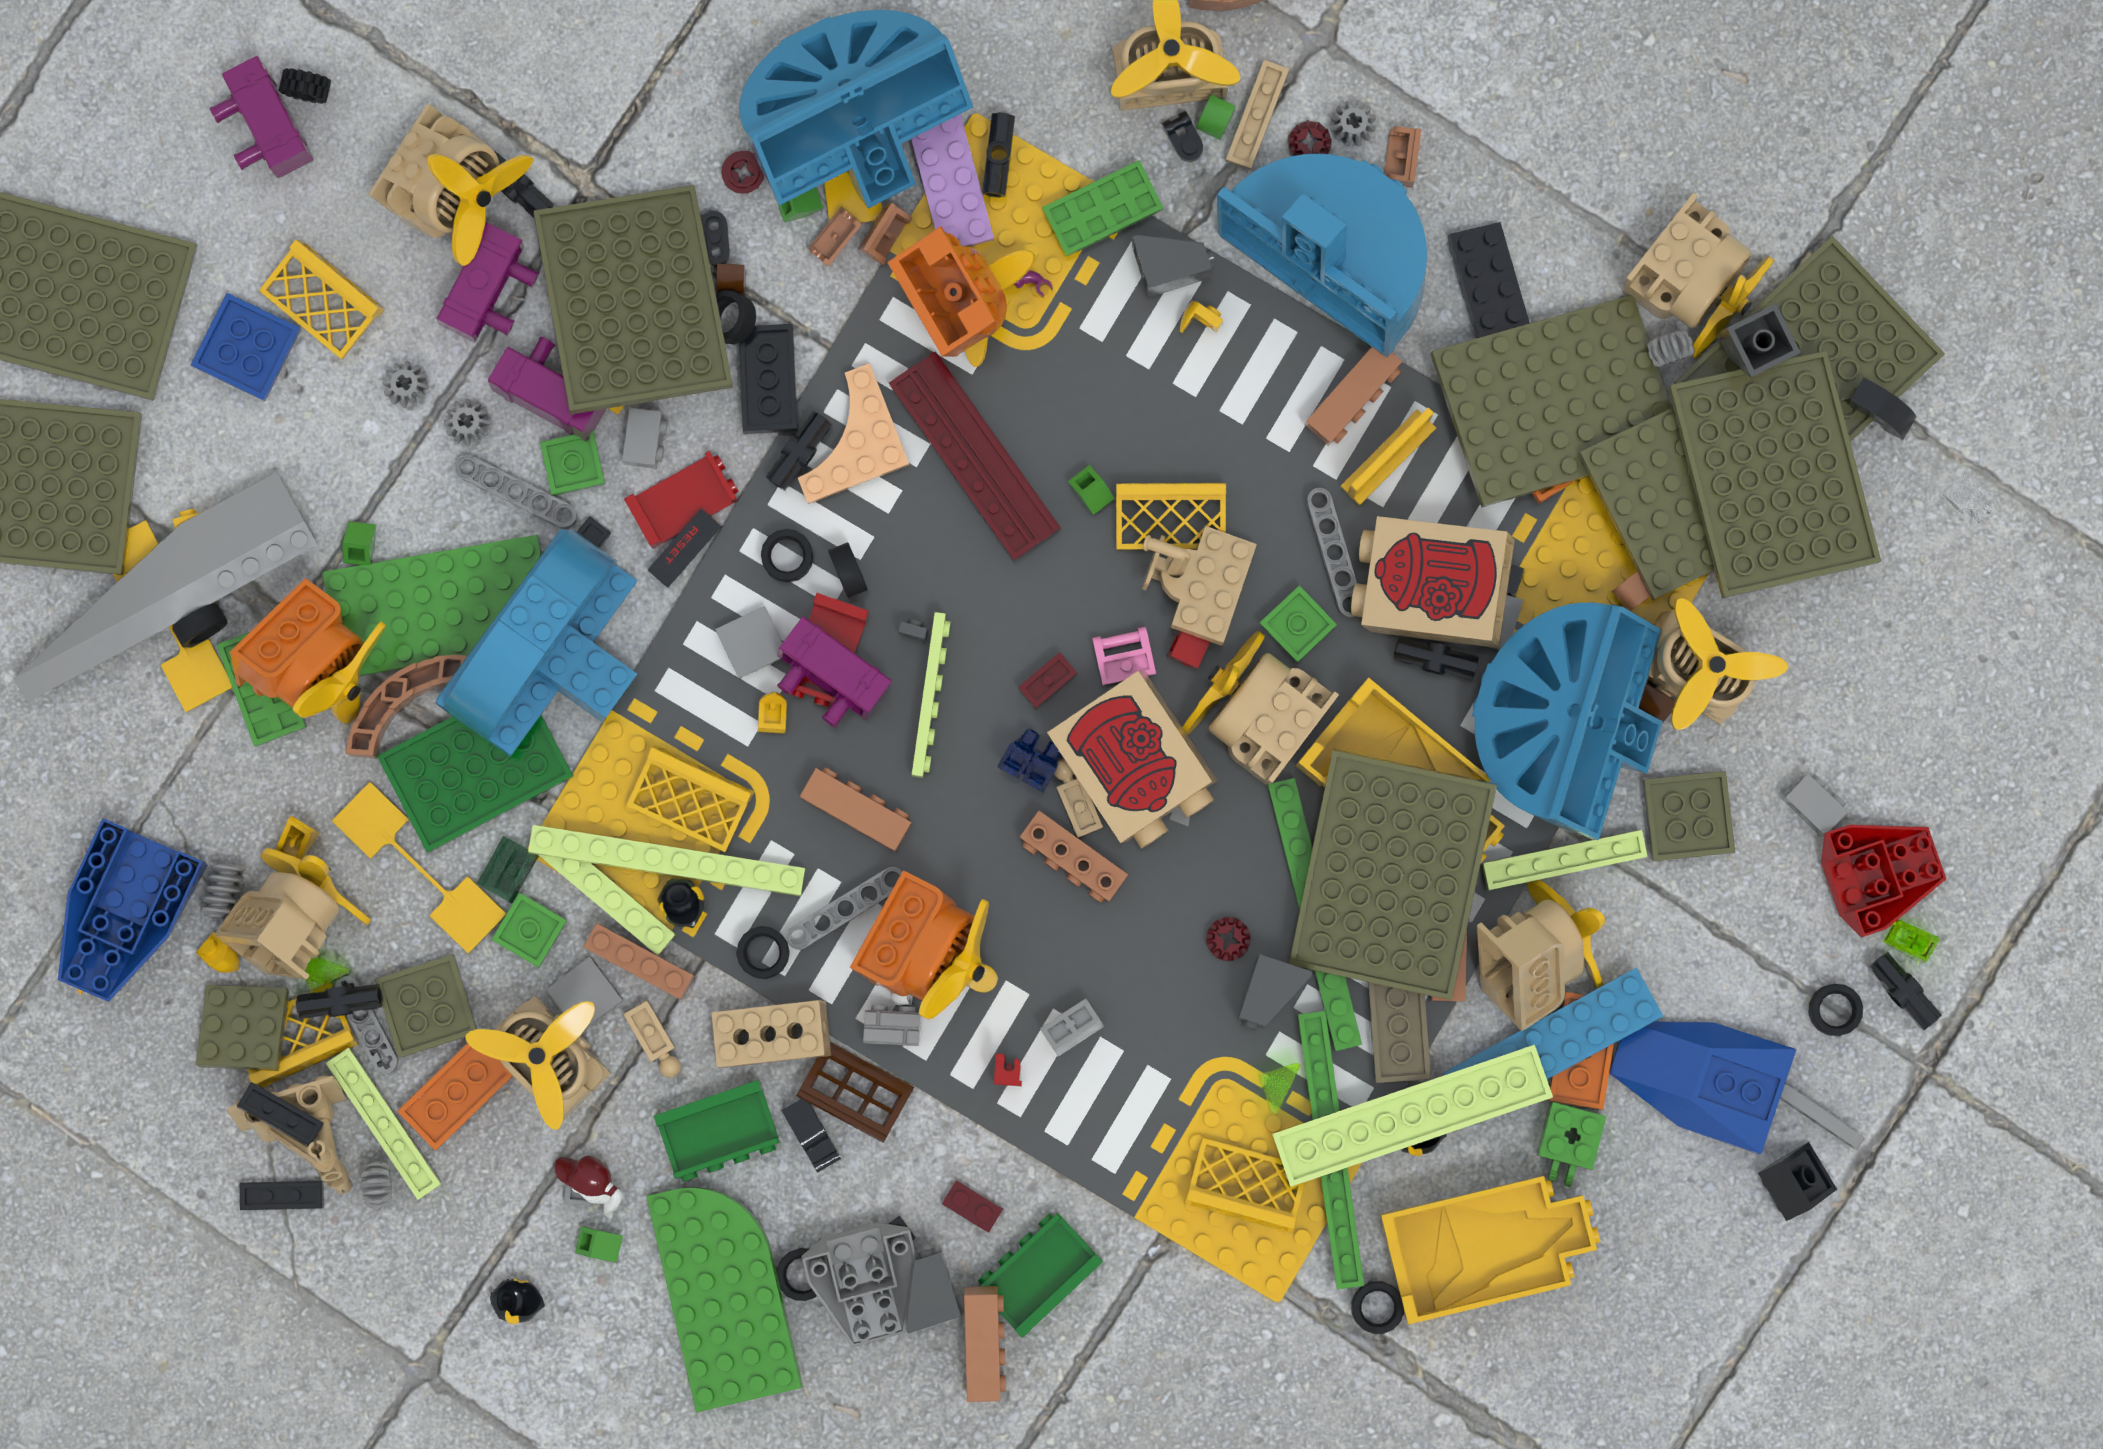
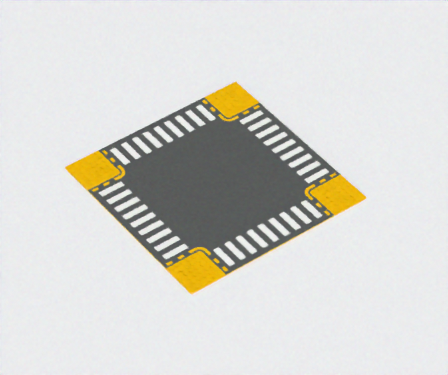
M974 113L964 129L982 192L991 121L978 113ZM1013 134L1006 197L996 198L983 195L994 241L969 248L980 253L988 265L1016 251L1025 250L1033 252L1035 254V261L1030 270L1039 273L1044 279L1049 280L1053 286V291L1048 285H1043L1040 288V291L1044 294V298L1038 295L1036 284L1034 283L1024 284L1021 288H1016L1013 284L1003 291L1007 301L1006 317L1001 327L988 337L986 356L979 367H974L970 364L965 351L957 357H942L887 263L935 230L926 193H924L911 215V222L909 224L906 223L887 254L885 264H881L797 403L798 431L813 411L832 423V427L817 446L816 454L810 463L799 471L786 491L780 489L770 482L766 476L782 455L781 451L794 433L797 434L798 431L779 432L636 668L635 672L637 675L634 681L605 719L573 772L574 777L568 780L541 826L805 868L801 897L689 879L696 887L701 889L704 895V910L695 927L690 928L670 924L663 918L657 901L667 881L672 878H687L593 864L675 933L676 936L672 939L673 942L778 1005L816 1000L826 1001L830 1036L1274 1302H1280L1327 1223L1321 1177L1305 1182L1295 1226L1291 1233L1185 1204L1202 1138L1280 1159L1272 1134L1312 1121L1298 1014L1325 1011L1315 971L1306 969L1313 971L1309 980L1265 1027L1259 1026L1257 1031L1241 1026L1242 1020L1237 1019L1257 956L1261 954L1289 964L1300 913L1268 784H1263L1233 761L1228 754V746L1209 731L1210 723L1230 697L1228 694L1210 710L1199 725L1188 735L1218 780L1207 788L1214 801L1190 816L1188 826L1170 820L1169 818L1172 813L1170 812L1162 818L1169 831L1141 849L1134 837L1127 842L1120 843L1094 804L1103 828L1078 839L1128 874V877L1109 903L1106 900H1103L1102 903L1095 900L1088 894L1090 889L1085 885L1081 884L1080 887L1074 885L1066 879L1068 873L1060 867L1057 871L1043 862L1046 857L1038 851L1033 855L1021 846L1024 841L1020 839V836L1038 811H1041L1077 837L1056 788L1064 783L1062 780L1057 779L1053 773L1055 762L1064 759V757L1047 732L1119 684L1114 683L1102 686L1092 638L1100 636L1102 639L1138 631V628L1146 626L1156 675H1151L1149 678L1182 727L1212 686L1213 682L1211 679H1208L1210 673L1217 665L1219 666L1218 669H1224L1244 643L1258 630L1265 635L1264 640L1247 668L1239 677V682L1243 680L1263 654L1270 653L1290 669L1298 668L1317 679V682L1330 692L1338 693L1339 696L1273 782L1295 778L1313 848L1325 787L1317 785L1295 765L1364 681L1368 678L1374 681L1486 774L1476 746L1475 717L1472 716L1474 701L1478 697L1481 687L1482 675L1486 671L1487 664H1491L1499 650L1486 646L1372 633L1361 625L1362 617L1347 618L1341 615L1335 602L1307 508L1306 499L1313 489H1326L1332 497L1358 584L1367 585L1370 563L1360 562L1359 560L1361 536L1363 530L1375 531L1377 516L1507 531L1515 540L1511 564L1524 568V574L1516 594V598L1523 599V603L1513 634L1540 614L1567 604L1593 602L1624 607L1612 590L1635 574L1637 569L1590 477L1577 480L1540 504L1537 503L1532 494H1527L1481 508L1440 384L1404 363H1401L1398 367L1402 372L1392 383L1387 380L1381 386L1384 392L1374 403L1368 401L1362 409L1366 412L1355 424L1350 421L1344 428L1348 433L1338 444L1333 441L1327 446L1304 424L1371 348L1369 344L1213 251L1215 265L1214 270L1211 271L1210 279L1148 298L1132 249V236L1143 235L1196 242L1154 216H1150L1066 257L1042 207L1094 181ZM1000 149L995 150L991 157L994 160L1001 161L1006 157V153ZM1192 300L1206 308L1210 305L1222 314L1220 318L1223 319V324L1217 333L1195 318L1183 333L1180 332L1183 314ZM932 352H937L1061 527L1060 530L1015 561H1013L889 385L890 381L913 365L924 360ZM870 363L909 465L808 504L798 477L818 467L838 445L847 425L850 408V395L845 372ZM1427 408L1431 409L1434 414L1430 422L1436 427V430L1359 506L1340 486L1417 409L1421 413ZM1088 465L1103 479L1115 498L1094 515L1083 504L1068 483L1070 479ZM1116 483H1226V533L1257 544L1224 643L1221 646L1210 642L1198 669L1189 668L1166 657L1178 630L1170 628L1178 602L1166 594L1162 588L1161 581L1151 578L1147 589H1142L1154 551L1116 549ZM1316 493L1311 498V502L1316 508H1323L1327 503L1326 497L1321 493ZM1122 500V512L1131 519L1141 507L1134 500ZM1149 500L1138 501L1144 506ZM1154 500L1146 509L1158 519L1168 507L1161 500ZM1166 500V501H1167L1170 505H1172L1176 500ZM1181 500L1174 507L1184 519L1196 508L1189 500ZM1193 500V501H1194L1197 505H1199L1203 500ZM1208 500L1201 509L1213 519L1220 512V500ZM1198 510L1187 522L1199 533L1210 521ZM1145 511L1133 521L1143 533L1155 522ZM1172 511L1160 521L1170 533L1182 522ZM1220 516L1214 521L1219 527ZM1122 517L1123 527L1127 523V521ZM1324 519L1320 522L1319 529L1324 534H1331L1334 531V524L1331 520ZM1131 524L1122 532V544L1134 543L1141 536ZM1158 524L1147 534L1151 538L1158 540L1161 535L1165 536V539L1169 536ZM1184 524L1173 536L1180 543H1189L1196 535ZM1213 524L1209 526L1210 528L1218 530ZM783 529L796 530L804 535L811 544L814 555L812 567L807 575L798 581L789 583L778 581L771 577L764 568L761 559L762 545L767 537ZM1143 538L1139 543H1144L1145 538ZM1170 538L1166 543L1176 542L1172 538ZM1197 538L1193 543H1199L1200 539ZM780 541L772 549V563L781 571H794L803 561V550L795 541ZM847 542L851 547L868 588L867 591L850 598L845 593L828 550ZM1332 545L1327 549V555L1331 560H1339L1342 557V550L1340 547ZM1159 554L1160 557L1165 559L1169 557L1163 554ZM1340 571L1335 575V582L1339 586H1347L1350 582V577L1346 572ZM1708 574L1657 599L1652 600L1651 597H1648L1631 612L1654 625L1661 612L1674 610L1676 599L1684 598L1692 603ZM1300 585L1337 626L1296 663L1259 623ZM816 593H820L869 611V616L855 654L870 665L877 667L881 673L892 680L888 692L867 720L849 709L839 721L837 727L834 728L822 719V716L829 708L813 703L815 699L813 697L804 695L803 699L784 693L778 688L777 684L780 683L791 668L782 659L739 679L715 629L765 606L783 643L802 616L809 620ZM1351 597L1344 599L1342 603L1344 610L1351 613ZM935 612L945 613L946 621H951L949 637H943L942 648H947L945 664L939 665L938 675H943L941 691H936L934 702H939L937 718H932L930 728L935 729L933 746L928 745L927 756H931L930 772H924V778L912 777V769ZM908 619L923 622V627L928 629L926 641L899 635L898 630L901 621L907 623ZM1403 637L1426 644L1427 642L1438 643L1450 647L1453 651L1479 657L1473 681L1449 674L1439 675L1422 670L1421 667L1393 660L1398 638ZM1135 642L1103 649L1106 657L1142 649L1141 642ZM1060 652L1076 670L1077 675L1035 709L1018 687ZM773 691L780 693L787 702L785 733L757 732L760 699L765 694ZM657 745L755 791L726 852L626 806L648 759L647 756L651 747ZM652 764L648 772L651 783L654 784L665 780L662 768ZM826 767L838 774L836 780L846 785L847 781H850L862 788L860 793L870 798L871 794L884 800L886 802L884 807L892 812L895 808H898L910 815L908 821L912 822V825L897 852L892 851L799 797L815 768L822 771ZM668 772L669 777L676 776L675 774ZM681 777L671 780L676 796L690 791L687 780ZM646 780L641 788L648 786ZM667 782L653 787L658 802L672 798ZM692 783L694 789L700 788V786ZM649 789L639 792L635 803L643 807L653 805L654 801ZM703 789L696 792L701 807L715 803L711 791ZM1496 789L1491 815L1505 825L1501 830L1504 836L1495 847L1491 844L1483 852L1487 856L1482 863L1546 850L1559 827L1519 809ZM692 794L678 799L683 814L697 809ZM717 795L719 801H721V800H723V799H726V798H723V797ZM674 800L660 805L663 816L669 819L679 816ZM732 801L722 803L721 807L725 818L728 819L736 816L740 805ZM717 806L702 810L708 826L722 821ZM656 807L650 809L658 813ZM699 812L685 817L688 828L695 831L704 827ZM681 819L675 820V822L682 824ZM734 820L727 822L729 829ZM721 824L710 828L713 840L723 844L727 836L724 825ZM705 830L699 832V833H701V834L707 836ZM528 853L531 857L555 870L539 855ZM1480 864L1467 926L1466 985L1479 965L1477 925L1482 923L1489 931L1496 927L1497 919L1502 915L1508 916L1527 883L1487 890L1482 864ZM889 867H896L936 886L956 902L957 907L973 915L976 914L982 899L989 902L986 923L980 942V957L982 963L994 969L998 981L994 989L988 992H978L966 986L958 998L939 1015L932 1019H926L921 1016L919 1046L863 1043L865 1010H871V1005L888 1006V1011L899 1012V1006L893 1002L891 992L879 985H874L849 968L888 898L805 949L796 950L788 944L790 951L788 963L784 970L775 977L761 979L746 973L738 963L736 954L738 942L743 934L751 928L760 926L771 927L780 932L786 939L787 932L792 926ZM889 872L885 876L886 885L894 888L900 875L896 872ZM872 886L865 887L861 892L862 899L866 902L874 901L877 897L876 889ZM842 901L838 906V912L842 916H850L854 911V906L850 901ZM820 915L815 919L814 925L817 930L825 931L830 926V919L825 915ZM1220 918H1237L1249 930V948L1237 960H1220L1210 952L1207 946V932L1210 926ZM1234 928L1227 935L1217 933L1224 940L1223 950L1230 943L1240 944V942L1233 938ZM798 929L792 933L791 940L795 945H802L806 942L807 935L803 930ZM757 937L750 942L747 948V957L756 968H770L779 958V948L770 937ZM1347 977L1345 978L1362 1045L1335 1051L1328 1026L1340 1111L1406 1089L1410 1082L1375 1083L1368 982ZM1425 995L1428 1043L1430 1048L1456 1002L1430 1001V995ZM913 997L912 1005L906 1007H915V1012L919 1013L922 1001ZM1086 998L1104 1027L1058 1057L1040 1028ZM996 1054L1005 1055V1070L1008 1063L1012 1064L1013 1070L1015 1067L1014 1060L1018 1058L1021 1064L1020 1081H1022V1087L994 1085ZM1206 1146L1204 1157L1209 1166L1222 1159L1218 1149ZM1224 1151L1226 1156L1231 1154V1152ZM1237 1154L1228 1159L1236 1173L1249 1166L1242 1155ZM1250 1158L1252 1163L1258 1161L1257 1159ZM1225 1161L1212 1168L1219 1182L1232 1176ZM1203 1162L1201 1163L1200 1171L1206 1168ZM1262 1162L1255 1166L1262 1180L1276 1173L1271 1163ZM1362 1163L1348 1167L1350 1183ZM1277 1165L1279 1170H1282L1284 1168L1282 1166ZM1252 1169L1238 1176L1246 1190L1259 1183ZM1207 1171L1198 1176L1195 1187L1207 1190L1216 1184ZM1284 1172L1282 1173V1176L1284 1177L1285 1181L1290 1187L1286 1173ZM1278 1176L1265 1183L1272 1197L1286 1190ZM1235 1178L1222 1185L1223 1190L1228 1196L1234 1197L1242 1192ZM1262 1186L1248 1193L1253 1203L1262 1204L1269 1200ZM1218 1188L1213 1190V1192L1220 1193ZM1297 1188L1292 1190V1193L1296 1196ZM1288 1193L1275 1200L1280 1210L1292 1212L1294 1203ZM1245 1195L1239 1198L1247 1201ZM1272 1203L1266 1205L1268 1207L1274 1208Z

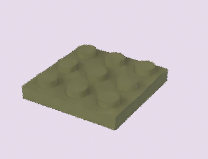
M1726 771L1643 780L1652 862L1736 853Z
M454 954L374 979L375 983L380 985L382 991V1006L398 1058L465 1038L467 1033L477 1029Z
M206 985L195 1065L203 1068L279 1071L289 990L287 988Z

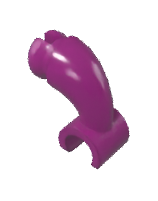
M1029 270L1014 284L1016 288H1021L1024 284L1034 283L1036 284L1038 295L1044 298V294L1040 291V288L1043 285H1048L1053 291L1051 282L1032 270Z

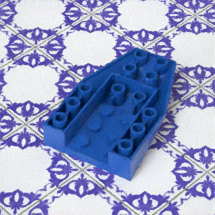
M102 818L67 894L58 980L110 1002L169 938L208 865L199 859L173 850Z
M1653 1022L1619 1041L1609 1074L1678 1127L1755 1154H1762L1797 1049L1714 1022Z

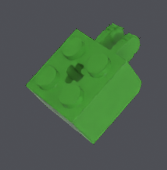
M1549 1102L1536 1156L1552 1160L1548 1180L1554 1183L1558 1175L1560 1162L1569 1164L1564 1177V1186L1567 1187L1572 1185L1576 1167L1593 1170L1606 1116ZM1571 1128L1575 1130L1574 1132L1577 1135V1140H1573L1572 1144L1568 1143L1569 1138L1565 1137V1132H1570Z

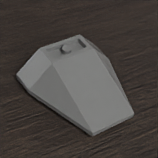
M877 1222L823 1237L801 1256L808 1284L852 1347L906 1333L915 1261V1249L909 1227Z

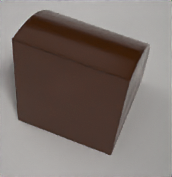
M717 264V293L729 290L745 296L747 275L745 265Z

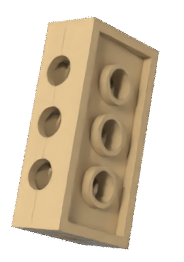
M816 1000L711 1012L716 1065L718 1068L831 1056L826 1001ZM800 1024L803 1028V1033L797 1039L794 1035V1028ZM771 1027L776 1031L773 1041H769L767 1038V1032ZM744 1030L749 1034V1040L746 1044H743L740 1040L741 1033Z

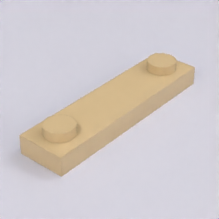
M1267 60L1263 61L1228 152L1226 162L1251 171L1288 75V68Z

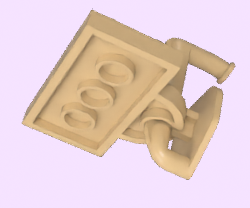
M1207 526L1204 527L1197 550L1183 549L1164 542L1165 536L1161 535L1159 540L1147 535L1143 549L1144 551H1154L1142 589H1147L1151 578L1161 581L1162 588L1166 594L1178 602L1170 628L1222 646L1257 544ZM1159 554H1163L1169 557L1165 559L1160 557Z

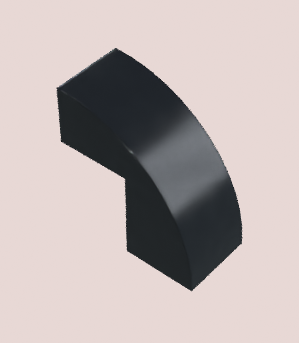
M1864 377L1850 400L1854 410L1881 422L1884 431L1904 440L1916 419V414L1902 400Z

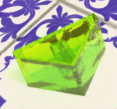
M1898 919L1894 922L1884 943L1917 963L1922 964L1927 963L1940 938Z
M319 957L311 958L305 969V972L309 974L306 982L310 991H315L329 983L338 981L341 977L350 975L352 969Z
M1293 1063L1258 1075L1271 1113L1277 1115L1301 1066L1300 1064Z

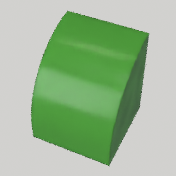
M1211 94L1196 129L1221 141L1236 106Z
M816 187L781 205L778 204L784 222L801 219L823 209Z
M1090 465L1068 481L1074 492L1093 515L1115 499L1103 479Z
M349 521L342 542L343 563L370 566L375 547L376 524Z
M581 1226L575 1253L617 1263L623 1235Z

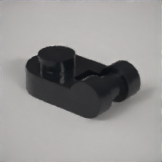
M1186 111L1179 113L1178 118L1172 121L1168 119L1161 123L1181 160L1194 162L1201 157L1203 143ZM1184 127L1187 133L1178 137L1175 131Z

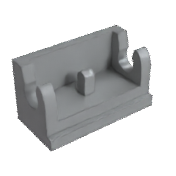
M1085 998L1042 1026L1040 1030L1059 1057L1104 1026Z

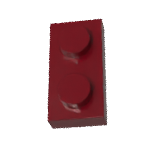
M1059 652L1021 684L1018 689L1037 709L1077 675V672Z
M957 1180L942 1203L988 1233L1003 1210Z

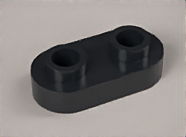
M709 211L702 216L701 221L709 263L712 266H717V264H725L730 257L728 223L722 213ZM712 222L719 224V228L715 231L709 228ZM714 249L722 251L719 257L712 256Z

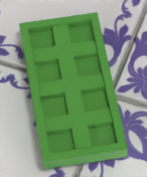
M1140 160L1042 207V210L1065 256L1068 257L1164 210Z
M245 633L217 644V648L253 745L257 747L307 728L304 718L294 713L293 708L278 697L258 696L254 693L252 685L248 682H245L241 687L236 684L230 651L248 634Z

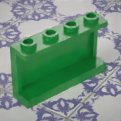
M760 1080L653 1116L656 1126L659 1127L674 1172V1179L681 1177L682 1182L698 1177L697 1171L706 1168L708 1173L724 1168L723 1162L732 1159L734 1164L749 1160V1153L759 1150L760 1154L763 1155L775 1151V1145L781 1143Z
M1049 1213L1038 1223L1041 1229L1034 1235L1031 1232L1026 1234L1018 1242L1021 1246L1020 1249L1014 1254L1008 1251L998 1261L1001 1266L994 1273L988 1270L978 1280L981 1284L979 1287L998 1286V1295L1004 1296V1312L999 1313L1021 1338L1103 1263L1099 1256L1059 1213L1055 1216Z

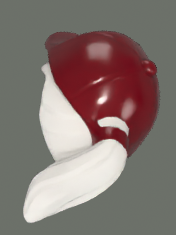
M590 1155L582 1157L579 1161L567 1157L558 1158L555 1163L557 1178L570 1186L573 1192L579 1193L588 1202L603 1204L604 1215L608 1219H612L614 1210L622 1201V1193L612 1184V1177L608 1167L601 1160Z

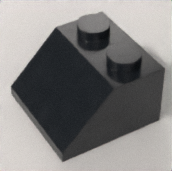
M1809 1142L1771 1163L1758 1173L1763 1185L1769 1191L1778 1210L1786 1221L1811 1210L1837 1190Z

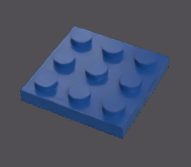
M226 293L191 366L258 399L266 401L301 328Z

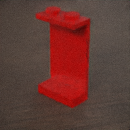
M708 451L705 453L706 457L636 496L631 494L624 498L652 549L677 536L700 509L711 517L738 501L735 494L739 493L733 480L731 478L726 480L721 471L726 468L718 455L713 457L711 452Z
M816 593L809 621L823 628L824 632L855 653L868 619L869 611ZM807 677L802 679L792 696L803 699L804 695L815 698L813 703L829 708L830 704L836 699Z

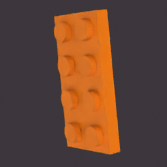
M1565 992L1563 1007L1585 995ZM1614 1044L1551 1077L1550 1090L1553 1098L1548 1099V1101L1603 1110Z
M467 1043L397 1112L437 1151L513 1076L502 1065L500 1060L476 1051Z

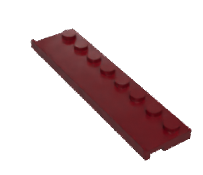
M936 351L889 382L892 390L1013 561L1061 529Z

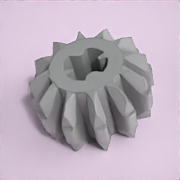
M1349 100L1346 101V110L1341 106H1337L1336 112L1338 115L1331 116V121L1336 123L1331 126V132H1340L1336 137L1337 141H1341L1344 137L1347 138L1346 146H1350L1352 140H1355L1357 146H1361V137L1369 141L1371 139L1369 132H1375L1376 126L1371 124L1376 120V115H1367L1371 110L1369 105L1363 110L1360 109V100L1356 102L1355 107H1352ZM1353 118L1354 122H1360L1357 128L1347 125L1350 119Z
M1686 330L1669 333L1647 344L1650 360L1657 367L1681 361L1692 356L1695 352L1692 337H1690Z
M405 361L403 369L398 363H395V373L390 370L386 371L391 380L382 381L384 386L390 387L384 391V395L386 397L392 396L391 403L393 405L400 401L401 407L407 408L408 400H410L411 404L415 407L418 405L415 399L417 396L423 400L426 398L421 390L429 389V385L423 382L428 376L426 373H420L421 367L419 365H415L411 369L409 361ZM405 379L408 382H412V384H408L410 386L408 390L400 387V385L403 386L401 382Z
M465 399L464 407L455 402L454 406L457 411L454 412L451 409L446 411L452 417V419L444 420L446 426H452L446 433L448 436L455 435L454 441L457 444L464 438L465 445L470 446L472 437L477 443H480L481 439L478 434L481 433L487 436L489 433L486 429L482 428L483 426L491 425L489 419H483L489 412L487 409L480 410L481 404L478 401L472 407L469 399ZM465 417H468L470 420L474 419V421H470L472 426L469 428L465 425L461 426V424H464L463 419Z
M379 1161L364 1164L361 1168L364 1204L366 1207L374 1208L390 1205L392 1201V1185L389 1164Z

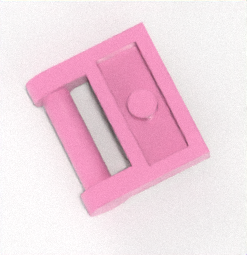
M1146 626L1138 628V631L1102 639L1100 636L1092 638L1102 686L1122 682L1137 671H1145L1148 676L1156 675ZM1141 642L1142 649L1106 657L1104 655L1103 649Z

